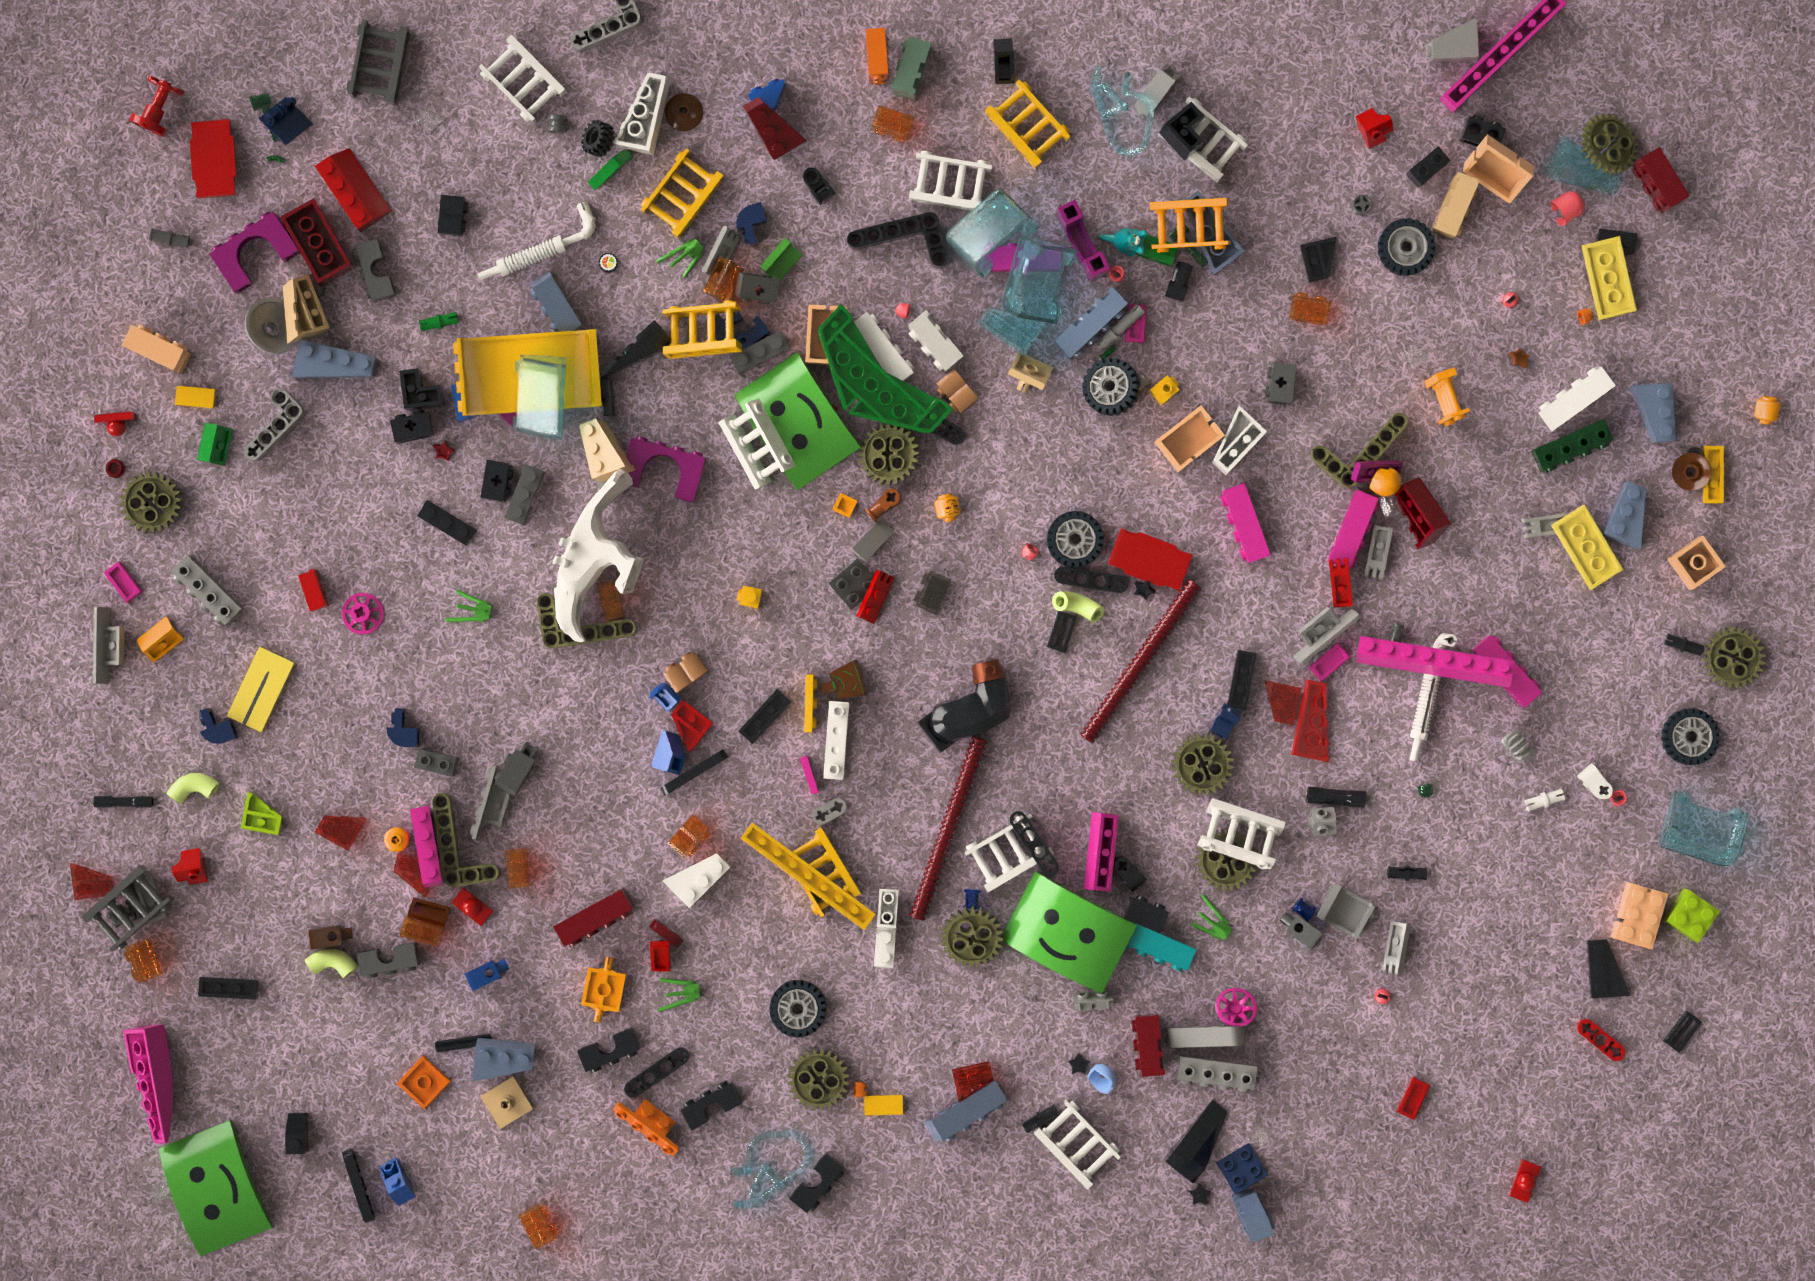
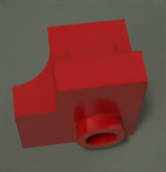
M1371 108L1356 116L1357 127L1369 149L1385 142V135L1394 131L1392 118L1389 114L1380 115Z
M200 848L181 851L180 861L172 866V874L177 882L187 881L189 885L208 882L205 857Z

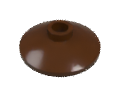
M681 93L673 96L668 101L665 108V117L669 125L674 129L689 131L697 127L701 122L703 108L695 96ZM686 108L687 113L681 114L680 110Z
M1693 452L1685 453L1674 462L1672 476L1680 488L1688 491L1699 490L1708 483L1711 477V466L1704 456ZM1691 467L1696 469L1695 474L1689 473Z

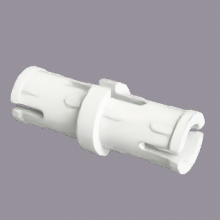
M1560 788L1545 794L1543 792L1540 793V796L1525 799V805L1533 803V805L1527 806L1526 809L1529 812L1544 806L1546 808L1549 807V804L1564 801L1565 795L1556 797V795L1564 792Z

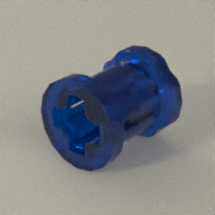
M964 889L966 894L963 908L971 909L974 906L975 909H979V893H981V889Z
M1300 897L1291 911L1298 913L1308 922L1317 908L1315 906L1311 907Z

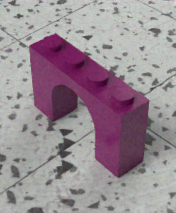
M1074 199L1059 207L1056 216L1090 283L1107 275L1110 266L1102 251L1098 252L1093 245L1083 223L1084 216L1076 200Z
M274 212L264 213L260 217L261 220L255 224L254 222L249 223L244 227V231L231 235L228 238L229 241L223 245L220 243L214 246L212 252L209 253L232 290L237 294L253 284L240 262L241 250L250 240L257 238L268 240L285 263L300 253L292 237Z
M637 436L636 439L631 438L626 456L630 464L636 469L628 473L633 481L631 486L640 487L645 466L651 459L658 456H667L674 459L680 468V479L675 498L695 503L706 463L703 453L692 451L691 454L686 453L684 448L673 446V449L666 447V443L655 441L654 444L649 443L647 438Z

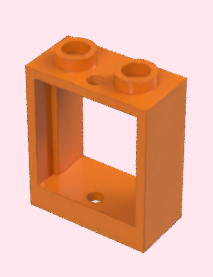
M885 28L866 29L869 81L873 82L874 85L885 84V81H889Z

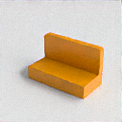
M164 617L137 639V643L142 652L155 663L183 641L184 638L172 626L170 620Z

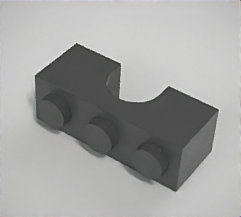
M375 239L355 245L357 251L354 252L357 263H361L362 269L359 271L362 280H366L368 286L365 288L368 299L378 302L397 296L391 277L389 275L376 277L373 272L375 264L385 260L380 241Z
M779 331L743 349L742 352L730 355V358L738 374L741 375L770 358H775L790 351V347L782 331Z
M525 464L504 518L525 526L532 509V501L541 486L546 472Z
M413 942L395 946L396 956L392 962L383 961L379 955V949L357 953L360 975H366V978L369 979L378 977V973L381 972L391 975L396 974L398 969L404 968L405 972L416 970V966L420 965L417 943Z

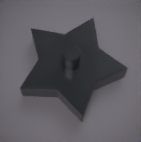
M1149 580L1144 583L1135 582L1136 591L1134 595H1141L1147 600L1148 595L1155 594L1156 590L1150 587Z
M1078 1053L1075 1059L1068 1061L1072 1066V1074L1076 1072L1086 1074L1085 1067L1090 1061L1082 1059Z
M1199 1183L1195 1190L1189 1191L1193 1196V1205L1199 1202L1207 1205L1206 1197L1211 1191L1204 1190Z

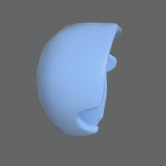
M1096 1064L1088 1074L1090 1083L1101 1093L1108 1094L1117 1083L1115 1072L1105 1064Z

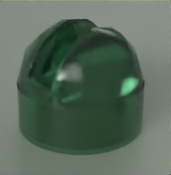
M1432 784L1417 786L1421 797L1429 798L1433 794Z

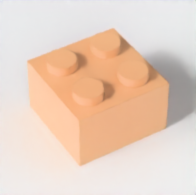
M1703 535L1698 536L1667 558L1689 590L1697 588L1726 567Z

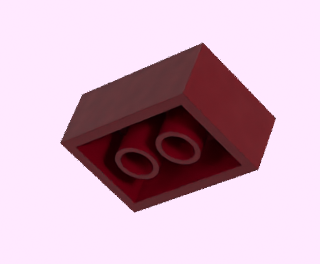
M1660 147L1640 158L1632 165L1633 174L1643 182L1642 188L1647 195H1651L1654 200L1652 204L1657 211L1664 213L1690 196Z

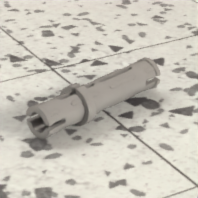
M1136 304L1115 326L1109 328L1108 332L1095 344L1104 352L1113 342L1118 341L1119 337L1146 312L1139 304Z

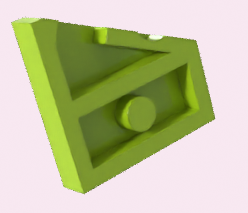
M247 792L241 829L280 835L283 816L255 794Z

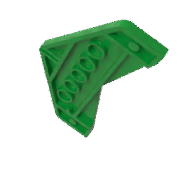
M842 304L820 325L818 335L843 410L845 411L856 398L859 400L847 414L928 434L933 432L953 410L946 402L885 372L855 325L849 311Z

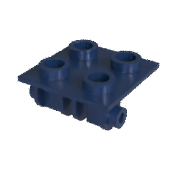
M285 97L259 117V120L285 146L313 125L295 106L297 101L294 97Z
M1249 1143L1216 1162L1235 1195L1268 1176Z

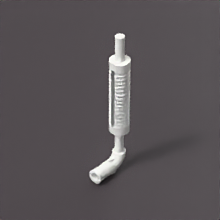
M587 201L583 202L585 210L581 203L577 205L583 220L582 232L561 239L559 235L552 238V240L549 239V242H542V244L539 243V246L535 245V247H529V250H522V253L519 251V254H512V257L509 255L508 258L505 257V259L497 260V266L477 274L479 280L481 281L498 273H501L502 277L506 276L510 272L513 273V270L516 272L520 268L523 269V266L526 268L527 265L536 264L537 261L540 262V259L543 261L547 257L550 258V255L553 257L554 254L557 255V253L565 252V246L590 238L595 231L596 218L591 212L589 203Z
M1442 633L1436 639L1433 648L1444 650L1446 646L1452 647L1456 644L1453 641H1457V638L1453 634ZM1423 675L1424 680L1422 681L1424 683L1421 684L1423 687L1420 690L1421 694H1419L1420 697L1418 698L1420 701L1417 702L1419 704L1417 705L1418 708H1416L1417 712H1415L1417 715L1414 716L1415 722H1413L1414 726H1412L1413 729L1410 734V738H1414L1410 756L1412 761L1418 760L1422 740L1427 741V732L1429 731L1428 728H1430L1429 724H1431L1429 721L1432 720L1430 717H1432L1431 714L1433 713L1431 710H1434L1433 707L1435 705L1433 703L1436 702L1435 696H1437L1436 692H1438L1437 689L1439 688L1437 685H1439L1438 682L1441 676Z

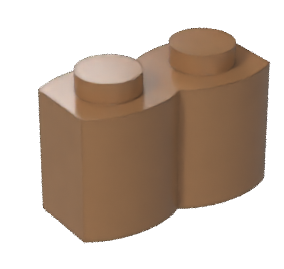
M955 369L936 383L938 386L936 391L942 398L947 397L950 401L948 405L953 408L952 411L954 413L959 412L962 414L978 401V397Z
M690 652L686 653L680 658L682 661L679 664L675 665L672 663L665 668L666 672L663 675L677 694L708 673V670L695 652L693 654Z

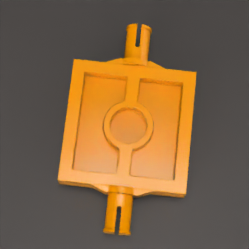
M606 957L604 968L588 967L581 1005L596 1010L594 1022H597L598 1019V1022L602 1023L603 1011H620L627 974L619 973L612 969L614 959L612 957Z

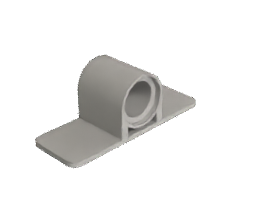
M879 520L852 548L853 552L864 561H867L873 557L874 553L894 533V530L884 521Z

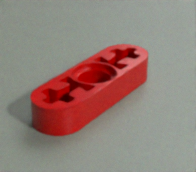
M1581 1019L1577 1023L1578 1033L1608 1058L1614 1061H1620L1624 1058V1047L1593 1021ZM1589 1023V1028L1595 1033L1592 1035L1588 1031L1582 1032V1024L1587 1025ZM1600 1034L1606 1037V1042L1603 1045L1596 1043V1037ZM1609 1044L1615 1049L1619 1047L1620 1049L1618 1052L1620 1053V1055L1612 1056L1613 1051H1611L1609 1048H1607L1606 1051L1604 1049L1608 1047Z

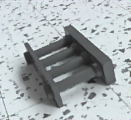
M362 19V24H359L357 29L359 40L352 77L347 82L346 90L352 98H355L356 91L384 96L388 104L396 105L410 30L408 27L400 26L399 31L395 33L368 28V21ZM369 35L395 40L397 43L396 50L388 51L366 47V37ZM363 54L391 59L393 61L392 69L386 70L361 65ZM365 73L387 77L390 80L389 87L384 89L358 84L359 74Z
M139 865L81 916L86 923L90 921L96 922L114 942V945L109 948L111 952L121 951L127 946L128 943L126 941L160 911L164 913L172 906L170 902L174 899L167 897L164 900L146 880L145 873L148 869L144 865ZM135 882L139 883L158 904L153 911L149 912L131 892L130 886ZM120 895L122 897L125 896L143 916V919L137 925H134L117 906L115 899ZM105 908L110 909L129 930L122 938L101 917V912Z

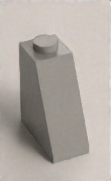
M1472 19L1433 39L1426 48L1427 57H1430V62L1477 60L1479 57L1477 19Z
M1168 64L1164 65L1135 103L1136 112L1143 117L1147 116L1149 118L1182 75Z

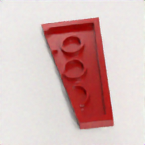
M1306 680L1291 755L1329 762L1326 683Z

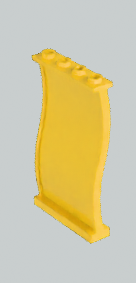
M596 329L457 338V343H453L454 354H458V362H454L455 374H459L460 381H456L457 393H461V401H458V412H462V416L602 406Z

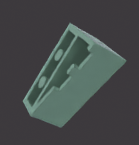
M910 36L908 42L904 41L901 51L904 54L902 60H898L896 66L898 72L896 78L893 77L890 86L893 89V95L915 101L931 49V43Z

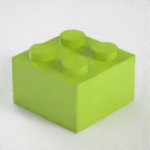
M1683 888L1662 920L1693 942L1699 943L1720 911L1689 889Z

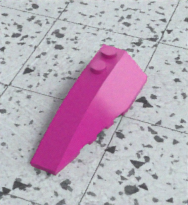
M164 1024L123 1030L130 1070L132 1074L136 1073L138 1083L135 1085L137 1091L141 1090L144 1099L141 1102L142 1107L149 1114L147 1122L154 1143L169 1142L172 1120L173 1080L170 1050L167 1044V1032Z

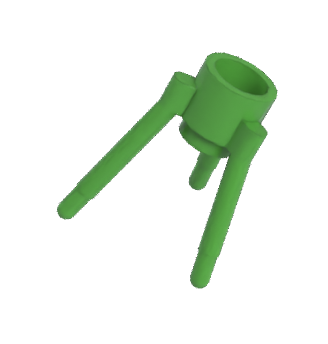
M694 238L692 241L688 240L682 246L657 259V263L684 249L685 252L675 259L670 266H675L687 255L690 258L695 257L683 274V278H686L696 262L703 256L701 252L704 248Z
M456 590L457 594L479 603L476 604V607L457 604L456 607L475 611L474 615L478 617L446 618L445 621L484 622V620L490 619L492 605H488V601L480 600L465 592Z
M1202 894L1203 900L1221 922L1218 920L1215 923L1208 916L1199 912V916L1213 926V931L1195 923H1192L1191 926L1212 935L1216 939L1221 938L1225 940L1232 931V928L1228 925L1229 921Z
M659 979L660 982L687 985L683 987L684 991L665 994L666 997L684 995V998L687 999L658 1009V1012L688 1002H696L695 999L700 998L699 983L694 984L693 980Z

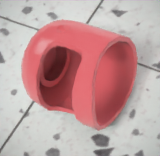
M1568 191L1551 201L1553 212L1560 209L1564 216V219L1562 217L1556 219L1557 223L1560 226H1565L1572 219L1580 217L1584 213L1585 203L1578 193Z

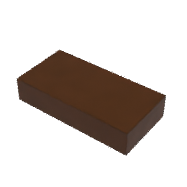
M413 897L407 917L445 927L450 907Z

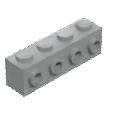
M186 555L171 570L174 574V580L180 585L183 583L188 588L186 590L187 593L193 598L197 597L201 601V607L207 612L210 610L215 615L213 617L214 620L220 625L229 626L245 610L191 555Z
M1179 1055L1176 1078L1181 1080L1180 1083L1192 1085V1082H1199V1086L1211 1087V1084L1219 1085L1220 1089L1230 1090V1087H1237L1238 1091L1249 1092L1250 1089H1255L1257 1066Z

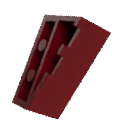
M760 97L742 106L773 160L807 141Z
M1420 477L1401 485L1395 496L1403 516L1407 515L1411 527H1408L1409 531L1414 533L1418 542L1415 546L1419 550L1435 543L1450 526L1451 522Z
M1135 1015V1020H1131L1132 1032H1136L1133 1048L1134 1051H1138V1059H1135V1069L1139 1070L1142 1077L1165 1075L1159 1015Z

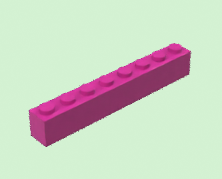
M1542 0L1444 93L1439 100L1453 113L1567 3L1564 0Z
M1360 636L1356 663L1510 688L1515 661Z

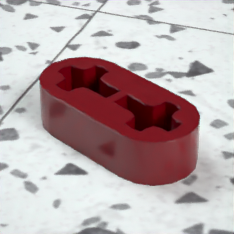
M656 919L649 926L654 932L665 940L670 941L677 948L684 941L679 935Z

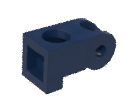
M759 316L752 320L755 324L746 332L737 334L735 337L742 344V350L770 334V331Z

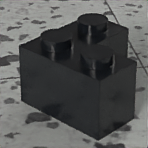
M1192 102L1167 121L1159 132L1184 161L1194 154L1204 142L1194 131V128L1199 125L1204 115Z
M415 368L399 371L405 410L445 406L443 387L441 385L424 387L422 370Z

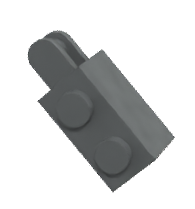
M526 742L521 751L515 749L513 754L509 753L504 761L505 767L503 770L499 769L494 777L496 780L495 787L516 797L535 765L533 757L538 747L534 748L529 745V742Z

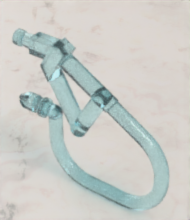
M1095 66L1089 91L1090 95L1094 96L1107 140L1112 149L1119 154L1125 156L1138 155L1146 149L1150 141L1154 121L1152 103L1145 95L1129 90L1132 76L1130 72H1126L1123 75L1121 94L1143 102L1147 109V122L1143 141L1137 148L1125 149L1120 147L1114 139L1108 117L1127 111L1128 105L1106 83L1101 84V70L1103 67ZM1103 91L1117 106L1106 110L1100 92Z
M792 1130L764 1132L755 1136L750 1141L746 1151L747 1167H735L730 1172L736 1171V1173H730L731 1175L746 1176V1174L754 1172L753 1150L757 1143L764 1139L793 1137L801 1143L804 1150V1159L799 1168L782 1180L778 1179L767 1162L762 1164L748 1192L751 1199L734 1201V1209L760 1207L764 1201L784 1188L807 1169L811 1159L810 1146L803 1135ZM766 1174L773 1186L758 1196L756 1193Z

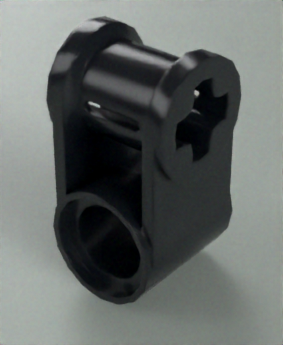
M811 167L804 171L803 181L819 205L830 195H835L832 187L816 168ZM808 173H815L817 179L814 182H809L806 179V175Z
M1118 856L1114 859V870L1132 892L1147 881L1139 869L1126 857ZM1119 861H1121V862H1125V861H1126V863H1125V867H1126V868H1125L1124 870H1123L1122 868H1119V869H1118V867H1119L1118 862H1119Z

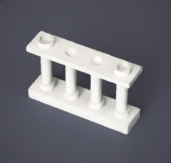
M511 35L506 39L509 44L508 49L488 69L482 64L479 66L482 71L480 75L487 82L491 80L522 111L520 115L527 123L531 121L535 124L537 121L532 115L553 95L556 96L558 94L562 98L567 92ZM518 53L523 58L521 63L500 83L493 74L513 54L516 55ZM532 67L536 71L534 73L535 76L513 97L506 88L526 68ZM545 80L549 85L547 87L548 90L526 110L519 102L539 82Z
M1188 97L1185 103L1188 105L1192 102L1204 115L1203 120L1194 131L1200 135L1209 123L1218 129L1217 133L1201 152L1198 151V153L1195 152L1188 160L1218 183L1224 175L1221 173V168L1239 147L1244 151L1248 144H1246V139L1240 134L1235 135L1201 107L1202 103L1198 99ZM1225 135L1233 143L1216 164L1209 163L1207 155Z
M929 151L916 153V160H921L917 188L914 191L910 190L909 201L984 213L986 203L982 202L981 194L985 171L991 172L992 165H988L989 162L977 160L976 163L934 156ZM929 162L940 163L936 191L933 194L926 193V190H924ZM948 165L959 167L955 193L952 197L944 196L945 193H943ZM966 168L978 170L974 196L971 200L963 199L964 197L962 196Z
M760 399L746 403L745 406L748 411L737 418L736 415H733L718 422L755 490L772 482L769 475L779 468L781 472H784L796 466ZM752 418L757 428L746 435L741 425ZM762 435L767 445L755 452L750 442ZM771 452L776 462L764 468L760 458Z
M829 701L823 776L825 779H844L849 702Z
M1212 798L1207 808V813L1212 815L1207 836H1201L1197 846L1202 847L1206 851H1215L1257 865L1261 869L1271 870L1276 860L1269 857L1274 837L1276 835L1280 836L1286 822ZM1221 817L1231 821L1225 842L1214 839ZM1239 823L1249 827L1244 848L1233 845ZM1257 829L1267 833L1262 854L1251 851Z
M1024 812L1028 819L1033 817L1031 813L1027 815L1026 812ZM1022 815L1016 817L1017 821L1014 824H1021L1023 828L1029 827L1028 823L1025 826L1022 823ZM1012 825L1007 826L978 844L975 841L966 846L967 850L964 853L966 856L972 853L986 877L984 887L987 892L1037 864L1033 857L1030 858L1024 853L1011 830L1013 829ZM1027 830L1026 833L1032 841L1035 837L1034 832ZM1003 834L1006 835L1020 859L1018 860L1020 864L1015 867L1009 865L995 841L996 838ZM987 843L1003 868V874L998 877L992 874L978 850ZM1041 846L1036 847L1035 856L1038 858L1043 857L1045 849ZM1049 846L1048 849H1049V851L1051 852V854L1053 855L1054 852L1052 851L1051 847Z
M1065 1100L1064 1104L1068 1108L1047 1128L1041 1129L1038 1127L1033 1133L1083 1186L1089 1189L1093 1185L1090 1180L1093 1178L1092 1175L1112 1155L1119 1160L1121 1158L1118 1154L1120 1150L1113 1142L1109 1144L1078 1112L1080 1108L1073 1101L1069 1103ZM1074 1114L1081 1122L1060 1142L1054 1143L1050 1138L1052 1133L1070 1115ZM1087 1127L1094 1136L1076 1154L1068 1157L1064 1153L1065 1147ZM1100 1141L1107 1150L1087 1170L1081 1171L1077 1167L1078 1161Z

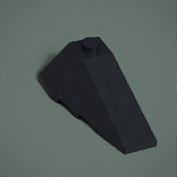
M655 320L652 321L636 336L637 342L627 345L622 352L623 356L614 358L600 375L606 378L651 358L661 351L663 352V347L669 346L671 338Z
M1212 1099L1164 1157L1165 1162L1190 1182L1194 1183L1206 1169L1227 1111Z

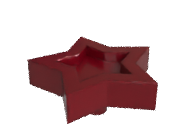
M446 440L442 444L433 445L437 452L435 459L443 458L449 462L450 454L455 449L448 446Z

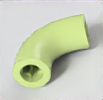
M1067 591L1057 592L1052 599L1056 610L1075 612L1092 623L1099 621L1104 614L1103 606L1082 594Z
M189 773L180 777L166 794L181 804L192 792H199L209 799L216 793L220 783L203 773Z
M336 948L321 949L305 959L307 966L315 975L327 967H332L345 978L359 967L346 952Z

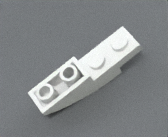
M879 890L874 967L893 969L899 890Z

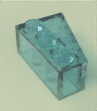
M989 306L977 322L1024 356L1029 352L1048 324L1044 321Z

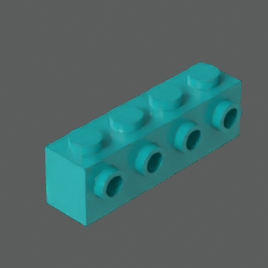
M1138 924L1126 947L1128 950L1130 946L1137 949L1136 953L1147 957V954L1155 957L1154 961L1163 965L1166 961L1172 964L1171 968L1180 972L1183 969L1188 971L1197 950Z

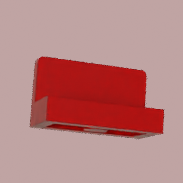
M311 569L309 572L298 575L310 612L329 606L317 569Z

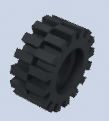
M597 119L596 121L592 120L591 123L587 124L588 128L584 129L585 134H582L584 139L581 140L583 144L581 147L589 154L602 157L607 154L606 151L609 152L611 150L609 147L614 144L612 140H615L613 136L615 131H613L614 128L605 122Z

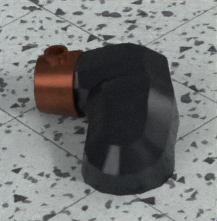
M998 659L972 665L974 685H976L975 693L965 695L957 700L942 701L934 706L930 715V726L934 735L941 741L951 743L983 734L1010 717L1009 690Z

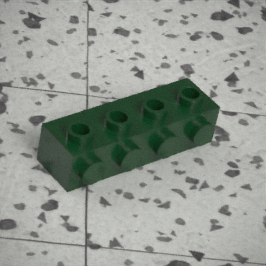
M1605 419L1531 450L1539 471L1545 470L1548 473L1557 469L1556 465L1563 462L1564 465L1575 461L1573 458L1575 456L1581 455V458L1592 454L1591 449L1598 447L1601 450L1610 446L1609 442L1614 439Z

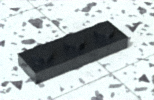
M426 500L417 515L465 546L468 545L476 532L475 528Z
M1237 650L1227 704L1234 708L1243 710L1247 708L1257 653Z
M776 689L738 732L753 744L791 701Z
M199 977V997L257 999L258 980Z

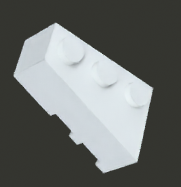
M925 310L909 324L910 332L908 334L914 342L919 341L922 344L921 350L927 357L930 355L935 360L933 364L939 371L944 370L946 373L963 359V355L942 332L940 326L930 318L928 311Z
M1238 406L1212 463L1227 475L1267 431L1243 408Z
M716 853L664 879L663 882L690 908L731 865L719 853Z

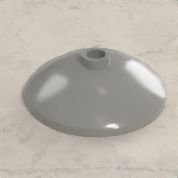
M265 298L257 301L248 310L245 317V330L250 341L261 351L270 354H282L291 350L298 343V341L287 343L283 300ZM267 328H271L272 333L268 332Z

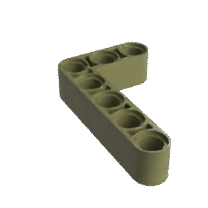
M1396 413L1391 416L1349 466L1324 446H1316L1312 449L1310 459L1341 487L1350 489L1358 482L1353 481L1351 485H1347L1344 482V476L1350 475L1352 477L1355 463L1359 460L1377 461L1406 428L1408 418L1403 413ZM1395 417L1402 419L1403 425L1401 427L1395 426ZM1385 431L1390 434L1389 441H1384L1381 438L1382 432ZM1370 446L1377 448L1378 454L1376 456H1372L1369 453ZM1316 450H1321L1324 453L1322 460L1316 459L1314 455ZM1334 462L1338 465L1337 472H1332L1329 469L1330 463Z
M543 593L537 598L542 641L548 648H561L631 637L637 631L636 623L630 619L580 626L582 634L586 639L585 642H568L566 639L567 634L560 629L556 619L554 596ZM544 597H549L551 599V604L549 607H544L542 605V599ZM551 615L554 618V623L551 626H546L544 620L547 616ZM631 623L633 625L631 633L623 631L624 624ZM612 626L614 628L613 635L606 636L604 633L605 627ZM591 628L595 631V636L592 639H587L585 632ZM554 634L557 637V642L554 645H549L547 638Z
M446 793L436 794L432 800L444 883L449 887L490 882L499 878L501 873L500 867L493 863L461 868L452 799ZM441 796L447 800V804L444 807L438 805V799ZM443 815L448 816L450 820L447 826H443L440 822ZM446 834L452 837L450 845H446L443 842V837ZM449 853L455 857L453 864L446 862V856ZM489 867H493L496 871L493 878H490L486 873ZM469 870L476 872L477 877L475 880L468 878L467 873ZM451 872L455 873L458 877L456 883H451L448 879Z

